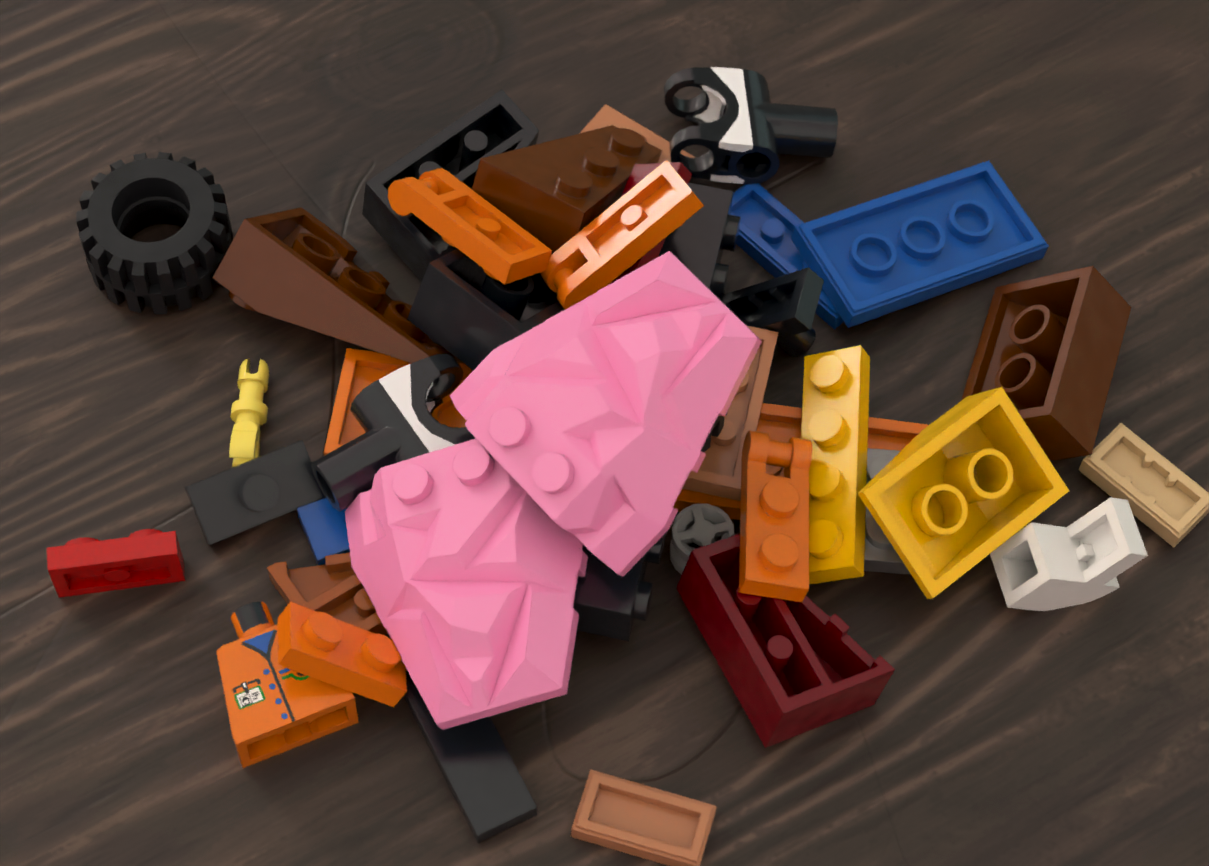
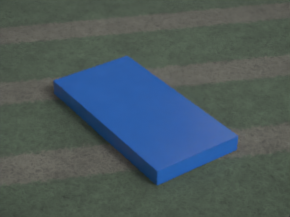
M990 161L794 227L791 240L809 268L824 280L822 288L848 328L1042 259L1049 247Z

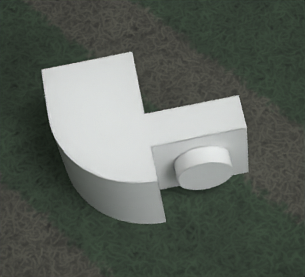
M1110 497L1068 527L1031 522L990 553L1007 608L1049 611L1085 604L1120 588L1116 576L1147 557L1148 554L1128 500Z

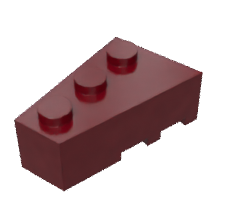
M740 533L691 551L676 589L765 748L876 703L895 669L881 656L874 659L847 634L850 627L836 613L829 617L808 596H805L803 602L739 593Z

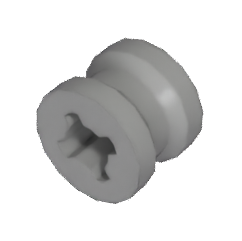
M704 503L688 506L676 516L672 525V540L670 542V560L674 568L680 574L683 573L690 553L695 549L691 546L693 543L703 547L734 536V524L727 513L717 506Z

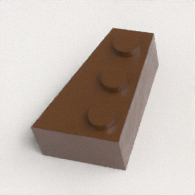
M611 125L480 158L472 190L552 250V255L620 199L634 164L658 163L662 150L645 142L644 138L633 130L617 128Z

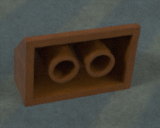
M1094 266L996 287L961 401L967 396L1002 387L1050 461L1092 455L1131 306Z

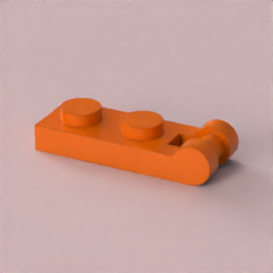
M666 160L550 256L546 271L541 272V276L550 290L557 293L559 303L566 310L610 284L664 238L681 227L686 220L704 205Z
M437 168L424 172L420 175L419 179L406 177L390 184L388 200L391 208L401 216L414 214L441 235L447 244L459 249L481 266L484 272L491 278L506 285L546 271L552 250L447 170Z
M748 430L746 433L741 460L739 593L803 602L809 590V468L812 458L811 440L791 437L789 442L786 443L769 440L768 433ZM766 465L784 467V477L766 474Z

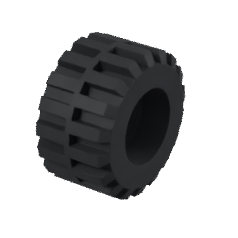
M159 152L157 158L148 159L146 153L133 155L135 161L124 164L120 159L110 164L111 173L105 175L99 172L91 180L93 191H83L79 200L82 210L77 211L76 214L78 234L94 283L100 291L106 290L109 300L117 305L127 300L129 310L142 313L145 307H152L154 315L167 314V307L178 305L180 311L192 307L191 299L197 296L204 301L213 294L211 284H220L213 279V276L233 241L228 208L221 185L215 184L214 176L207 168L204 167L197 170L195 161L185 156L179 161H173L172 153ZM170 224L182 227L177 233L161 241L139 242L132 240L137 233L150 226Z

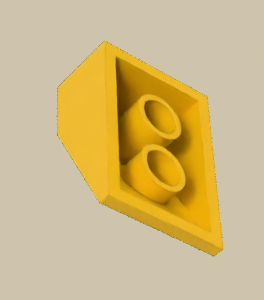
M999 387L967 396L936 419L858 492V495L926 598L933 599L1068 493L1069 489L1004 389Z

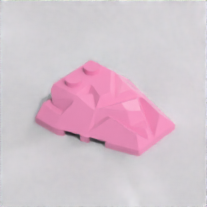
M668 251L568 309L559 312L543 323L493 349L450 395V398L457 411L467 420L465 426L470 433L561 528L573 533L591 553L616 574L624 576L669 530L678 512L673 506L691 470L696 473L698 472L706 456V453L702 452L701 449L717 417H725L762 340L674 254Z
M476 438L380 468L374 475L372 489L359 493L345 510L351 565L377 611L376 613L398 650L435 723L444 730L567 694L579 614L573 608L578 577H585L588 560L587 555L582 551L583 543L573 533L564 530L555 523Z

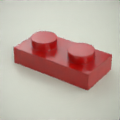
M143 529L123 538L100 541L95 538L82 537L70 540L63 546L46 548L48 572L59 598L185 581L184 559L176 531L162 532L156 529Z

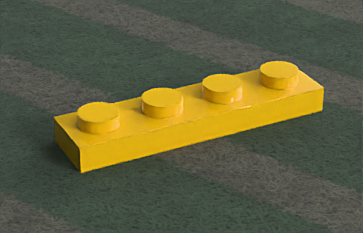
M861 345L804 356L801 439L811 440L812 458L809 468V585L864 577L866 505L858 495V492L867 484L870 356Z

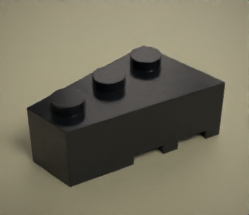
M500 90L365 183L362 215L422 282L430 262L457 248L447 244L441 235L414 214L407 216L397 214L391 208L388 200L390 184L406 177L419 179L420 175L424 172L443 168L472 189L480 158L536 145L539 130L503 90Z

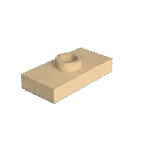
M1122 423L1093 449L1092 455H1088L1082 460L1079 467L1081 473L1113 498L1128 500L1133 515L1172 547H1175L1209 513V492Z

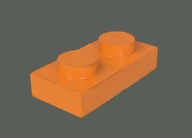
M291 601L277 618L278 665L394 707L407 692L405 665L393 641L387 636L372 633L338 620L327 613L317 612Z

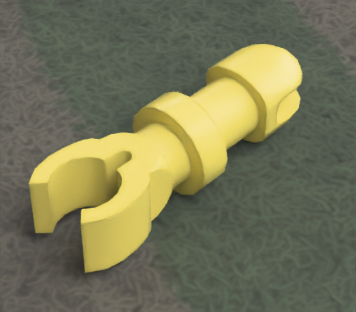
M249 358L245 359L240 365L237 382L240 390L239 400L232 403L230 416L232 421L235 422L229 449V458H233L232 467L259 457L260 426L266 423L268 407L263 403V396L268 390L269 367L263 359H260L258 372L254 374L250 373Z

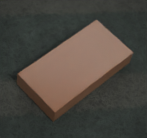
M590 769L572 825L571 837L668 866H701L717 806Z

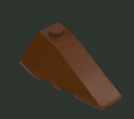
M302 207L244 219L213 276L214 280L229 290V297L236 304L247 310L257 311L409 363H414L437 354L454 356L444 347L431 341L427 334L407 320L412 305L401 301H393L387 296L385 292L390 283L379 272L370 271L368 273L361 270L353 262L358 251L348 241Z

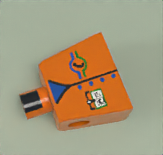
M253 602L246 604L231 615V621L239 639L222 645L217 650V658L232 736L242 768L359 723L355 697L352 692L278 665V624L275 625L266 603Z

